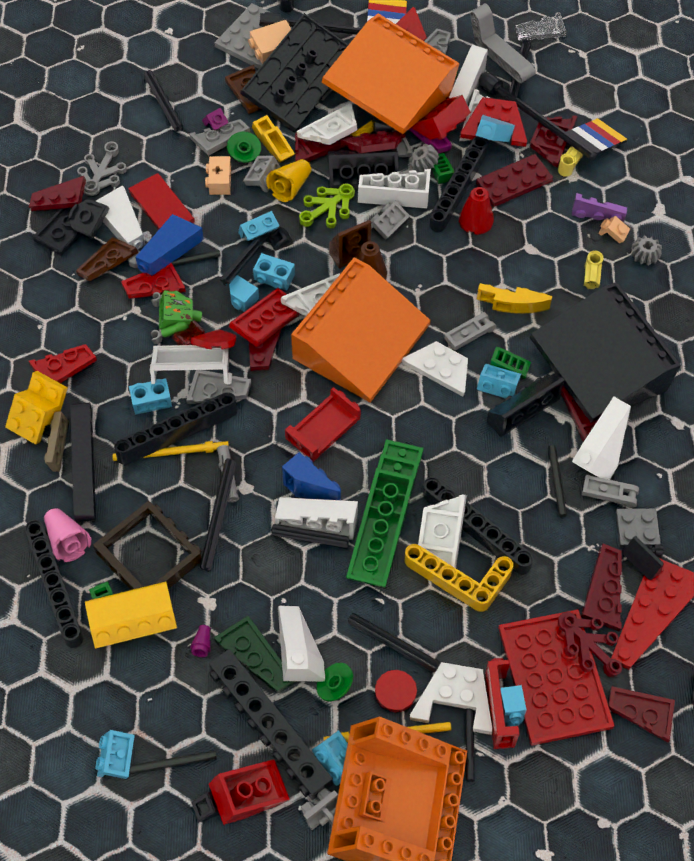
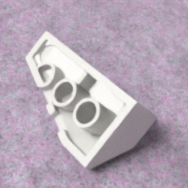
M613 397L572 462L599 478L610 480L619 464L631 406Z
M278 606L283 681L325 682L323 658L299 606Z

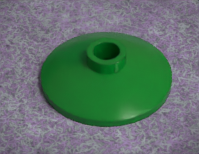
M237 132L229 138L227 151L234 160L248 163L254 161L260 155L261 143L250 132Z
M335 663L324 670L325 682H317V693L324 701H336L343 697L350 689L353 682V671L345 663Z

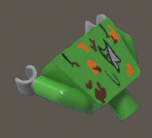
M164 290L162 295L159 292L153 294L154 299L151 301L155 307L159 306V329H161V332L158 330L151 332V336L156 337L152 339L154 344L161 343L162 337L166 338L187 330L192 321H201L202 311L193 310L192 299L185 297L179 291L170 292Z

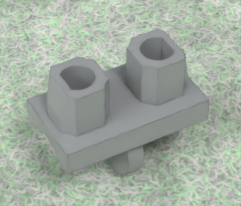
M324 788L317 795L320 801L314 806L309 801L301 806L303 816L311 830L320 824L323 826L327 822L333 825L338 798L335 790L330 792Z

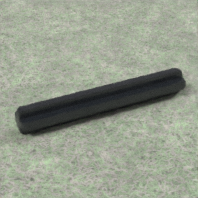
M273 524L271 528V535L344 548H347L349 545V537L345 535Z

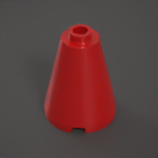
M474 188L460 212V226L468 233L470 231L475 232L474 234L476 235L484 234L492 228L494 223L489 194L485 188Z

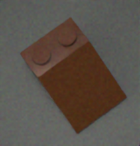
M365 221L342 231L329 242V254L339 269L347 266L354 257L357 258L361 246L365 242L371 241V221Z

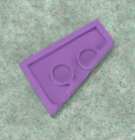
M576 193L572 208V216L578 218L589 217L595 220L610 219L617 216L624 222L627 214V207L610 202L598 203L596 198L584 199L582 194Z

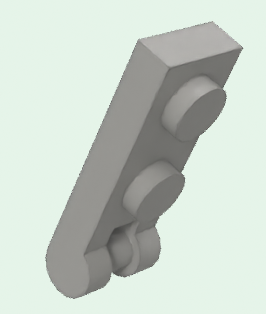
M483 312L445 333L444 339L455 351L487 332L494 331L497 326Z
M586 475L582 495L625 504L627 507L634 508L637 506L636 495L639 494V487Z

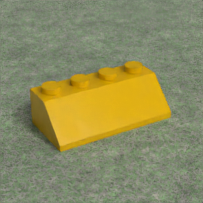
M166 582L85 601L95 649L177 628Z

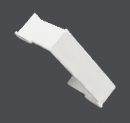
M196 345L153 346L152 362L150 365L151 384L156 382L157 371L223 369L224 383L231 384L232 373H228V349H221V346H212V350Z

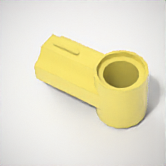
M571 146L566 154L561 156L558 173L567 177L572 175L575 166L584 154Z
M591 251L585 262L584 286L587 289H595L600 286L601 268L604 258L599 251Z

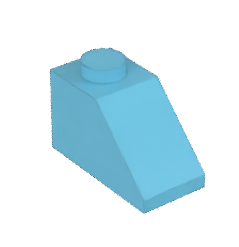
M482 115L476 136L492 141L510 142L515 125Z
M237 275L229 284L231 303L237 310L245 312L259 300L258 288Z

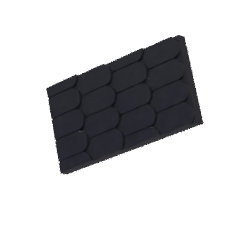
M304 13L244 86L240 94L295 133L330 89L322 83V77L346 49L348 44Z

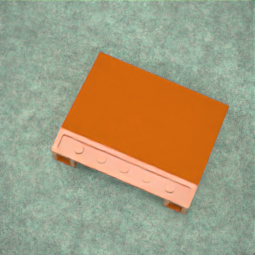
M378 13L367 21L322 77V83L404 134L450 96L459 63Z
M354 257L291 334L292 356L295 361L371 403L400 365L402 359L407 356L429 327L431 320L370 265Z
M380 716L351 725L327 854L345 861H452L467 751Z

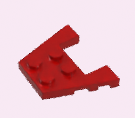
M482 97L460 135V138L473 140L476 137L481 117L485 115L515 125L511 145L522 147L527 145V138L515 101Z

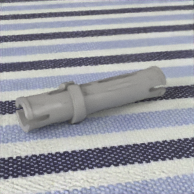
M227 445L217 448L220 461L218 466L221 472L223 471L225 460L227 458L231 459L229 446ZM234 475L228 502L239 500Z

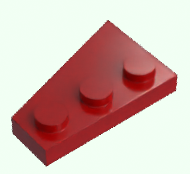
M172 262L154 275L141 273L121 281L129 299L153 296L155 292H159L162 295L164 290L170 292L179 291L180 293L186 292L185 286Z
M85 344L64 350L63 353L52 356L50 354L45 356L44 359L37 361L35 359L29 360V364L34 371H39L51 379L62 383L97 361V359Z

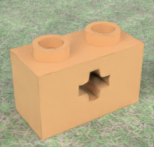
M230 156L209 157V164H206V174H209V177H205V186L209 188V194L230 195Z

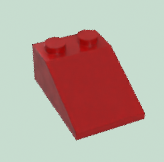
M274 759L220 773L209 783L223 825L243 820L290 800Z

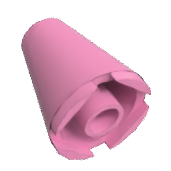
M58 508L51 509L45 514L44 522L56 559L70 562L83 556L86 547L91 545L92 539L89 533Z

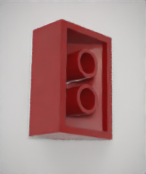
M463 95L445 99L411 128L429 140L436 138L441 140L447 136V132L456 129L457 124L464 122L471 112Z

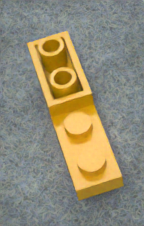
M480 283L477 300L492 303V310L523 314L549 310L552 296L531 291L527 288L517 287L516 292H511L507 289H500Z

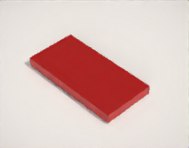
M159 173L128 188L129 193L158 230L172 214L191 223L195 222L194 217Z
M277 288L232 320L229 327L258 347L299 316L300 313L281 303V297L287 294Z

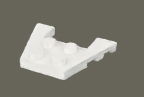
M441 662L411 712L410 720L429 724L433 703L464 709L470 708L476 710L473 732L492 735V723L483 669Z

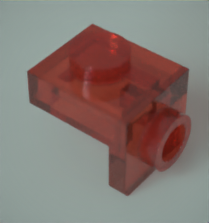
M194 320L191 321L188 329L174 333L172 339L178 345H193L191 344V337L205 334V331Z

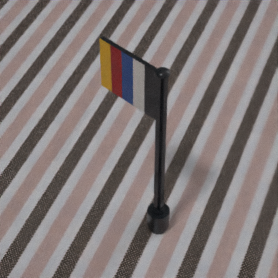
M368 0L367 21L379 13L396 24L406 14L407 1ZM265 12L260 13L259 26L265 27L286 20L289 26L293 27L298 20L283 19V17H280V13ZM319 23L330 32L357 35L362 29Z
M484 72L479 78V84L483 89L492 95L500 94L508 101H515L519 109L584 154L590 161H593L598 154L627 142V138L598 118L565 132L503 88V81L492 73Z

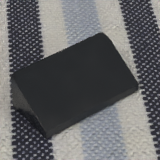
M637 536L631 539L623 551V555L648 580H653L661 573L664 563Z

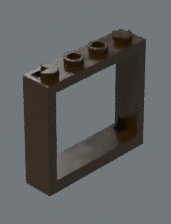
M147 501L93 544L95 553L130 590L142 588L143 586L107 548L150 514L190 554L154 584L166 582L169 589L201 562V549L195 543L192 545L188 541L189 538L182 530L178 531L174 521L170 517L166 518L161 508L157 504L153 505L150 501Z

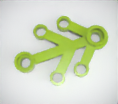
M343 184L339 189L320 186L317 188L318 197L307 195L304 197L303 202L306 207H312L314 204H321V206L312 212L303 211L299 215L301 225L309 227L316 217L329 209L326 226L328 228H335L337 225L335 218L336 204L342 200L339 216L341 219H348L350 216V210L348 209L349 200L355 196V190L350 184ZM327 195H336L333 198H325Z

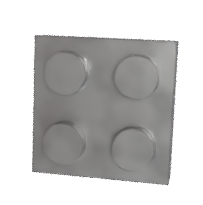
M616 509L619 548H624L625 545H628L634 536H637L645 545H661L656 509Z

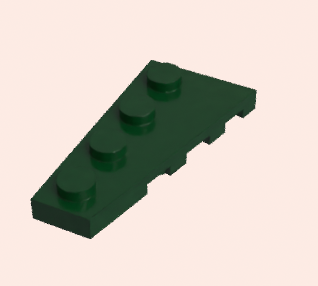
M246 616L214 637L216 643L226 651L230 649L241 664L277 694L295 682L283 681L282 661L249 616Z

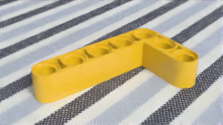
M411 544L405 550L404 562L407 567L479 612L486 611L509 580L513 570V562L509 557H499L482 581L478 583L417 544ZM415 554L418 558H411L410 555ZM433 565L435 568L428 569L426 566ZM499 567H506L508 570L502 571ZM448 575L452 579L446 580L443 578V576ZM488 582H495L497 585L491 586ZM466 586L469 590L463 591L460 587ZM483 597L486 601L481 602L477 598Z

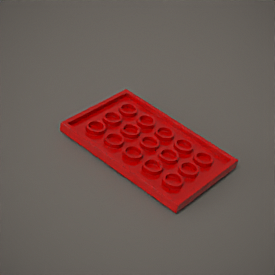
M578 609L567 611L573 613L577 619H581ZM562 613L501 624L498 627L506 658L510 663L509 669L514 686L522 685L526 705L524 723L531 746L614 728L613 719L592 652L589 650L590 658L594 662V668L589 672H584L580 668L579 639L575 635L574 643L578 645L579 652L573 657H569L565 653V632L558 626V618ZM569 647L570 651L574 652V649ZM585 662V666L589 668V664Z

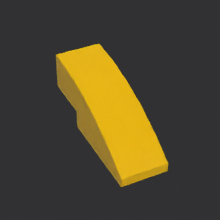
M268 115L253 122L252 130L266 149L279 162L295 155L278 126H274Z

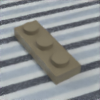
M62 411L54 412L53 420H51V433L48 437V449L44 457L45 463L53 472L60 471L69 420Z

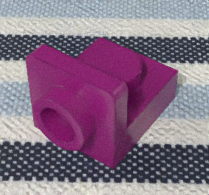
M221 108L206 115L202 120L205 126L210 124L213 130L228 124V120Z

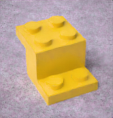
M39 371L33 372L28 389L14 394L5 428L34 444L40 443L44 428L51 424L54 412H61L68 387Z

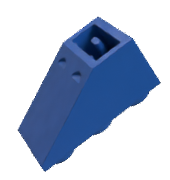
M299 452L282 466L283 485L296 497L302 499L341 500L340 486L335 481L328 479L326 473L321 468L317 469L308 456L304 457Z

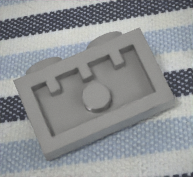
M257 156L243 180L245 185L260 186L264 192H268L269 189L266 184L267 175L272 170L280 168L274 156Z
M397 201L391 205L387 203L381 209L383 213L380 216L377 213L370 220L372 223L371 229L374 227L386 240L410 215Z

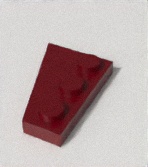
M81 176L32 193L29 208L31 211L72 208L75 204L82 202L86 184L85 177Z
M611 687L608 702L609 710L669 743L675 700Z

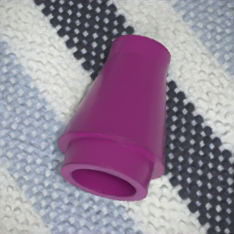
M207 625L199 626L190 646L191 653L194 656L206 657L211 651V628Z

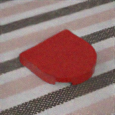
M220 329L191 337V344L211 350L212 346H221V349H228L233 347L236 342L235 334Z

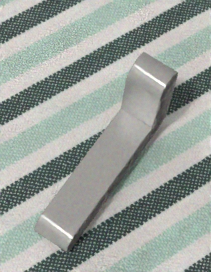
M486 3L470 12L474 39L478 47L488 49L487 55L519 83H523L536 74L533 65L495 33L492 11Z

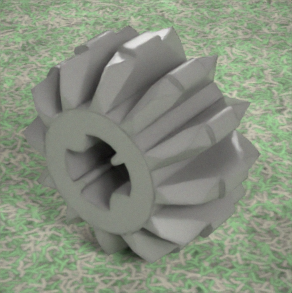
M425 143L423 146L419 145L417 149H414V152L410 154L409 161L412 168L418 173L424 172V169L434 168V165L438 163L439 156L431 144L427 145Z
M645 235L642 238L638 237L636 242L632 244L631 256L634 257L635 262L640 261L641 265L643 263H646L648 266L651 263L655 264L661 257L662 245L659 244V240H653L652 236L650 238H647Z

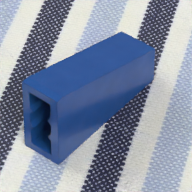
M172 214L135 257L138 269L150 275L156 274L204 240L202 227Z

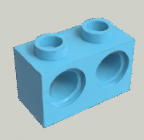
M261 253L253 268L254 280L261 284H268L276 289L279 288L287 291L295 276V264Z
M166 378L156 379L155 384L146 382L129 386L135 415L172 407Z
M522 685L500 688L505 726H519L522 724L526 713Z

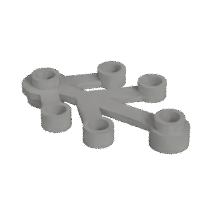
M110 141L105 144L106 154L99 167L95 162L93 154L85 155V164L90 166L94 174L93 179H90L88 176V169L82 166L77 169L78 176H84L86 179L84 188L86 195L94 196L100 192L101 188L109 185L112 187L120 185V179L117 175H112L109 179L100 181L101 178L111 174H124L127 171L126 164L123 162L107 168L112 157L117 156L119 153L116 142Z

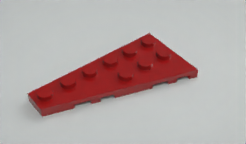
M660 559L664 563L661 573L651 581L643 576L611 659L618 660L623 668L631 669L650 645L655 642L658 636L671 624L690 600L694 598V572Z

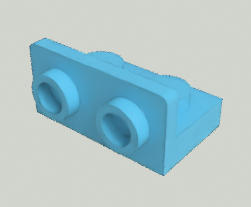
M272 211L241 224L238 233L241 239L246 237L250 241L277 229L279 224Z
M485 364L480 374L477 390L503 398L514 396L521 374Z
M109 730L104 736H101L99 741L101 754L96 761L95 767L98 770L97 777H103L104 775L123 779L129 777L134 742L133 734Z
M339 730L312 749L313 754L333 778V783L336 786L341 782L348 745Z

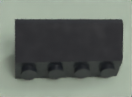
M397 148L359 153L355 150L328 151L330 188L339 189L343 184H350L354 189H357L360 175L378 173L390 175L392 172H399Z
M550 374L537 378L530 386L521 388L516 395L509 396L500 405L490 408L487 422L500 437L506 435L559 401L565 380L563 377Z

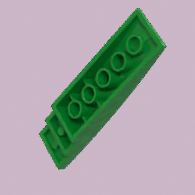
M386 439L378 467L375 471L346 579L386 588L421 462L422 447Z

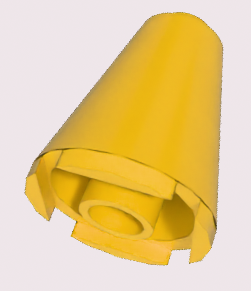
M301 159L272 170L266 178L268 189L271 188L273 191L272 195L279 201L288 202L292 200L310 175L311 166L306 160Z

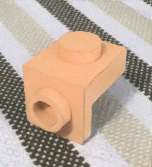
M614 216L610 219H605L601 223V229L598 234L602 236L608 233L620 244L624 242L630 228L617 216Z

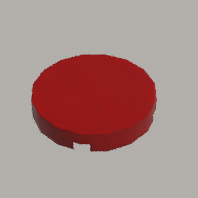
M391 670L382 674L377 680L375 687L376 700L380 706L391 712H401L410 708L417 694L416 683L412 676L400 670Z

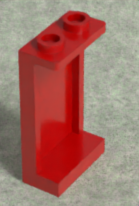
M333 387L330 390V396L295 427L289 425L285 429V438L314 462L360 420V407L356 402H351L341 390L338 391Z
M494 658L488 661L485 672L494 749L515 748L519 737L518 726L505 727L499 679L506 678L510 663L509 660H504L503 658Z

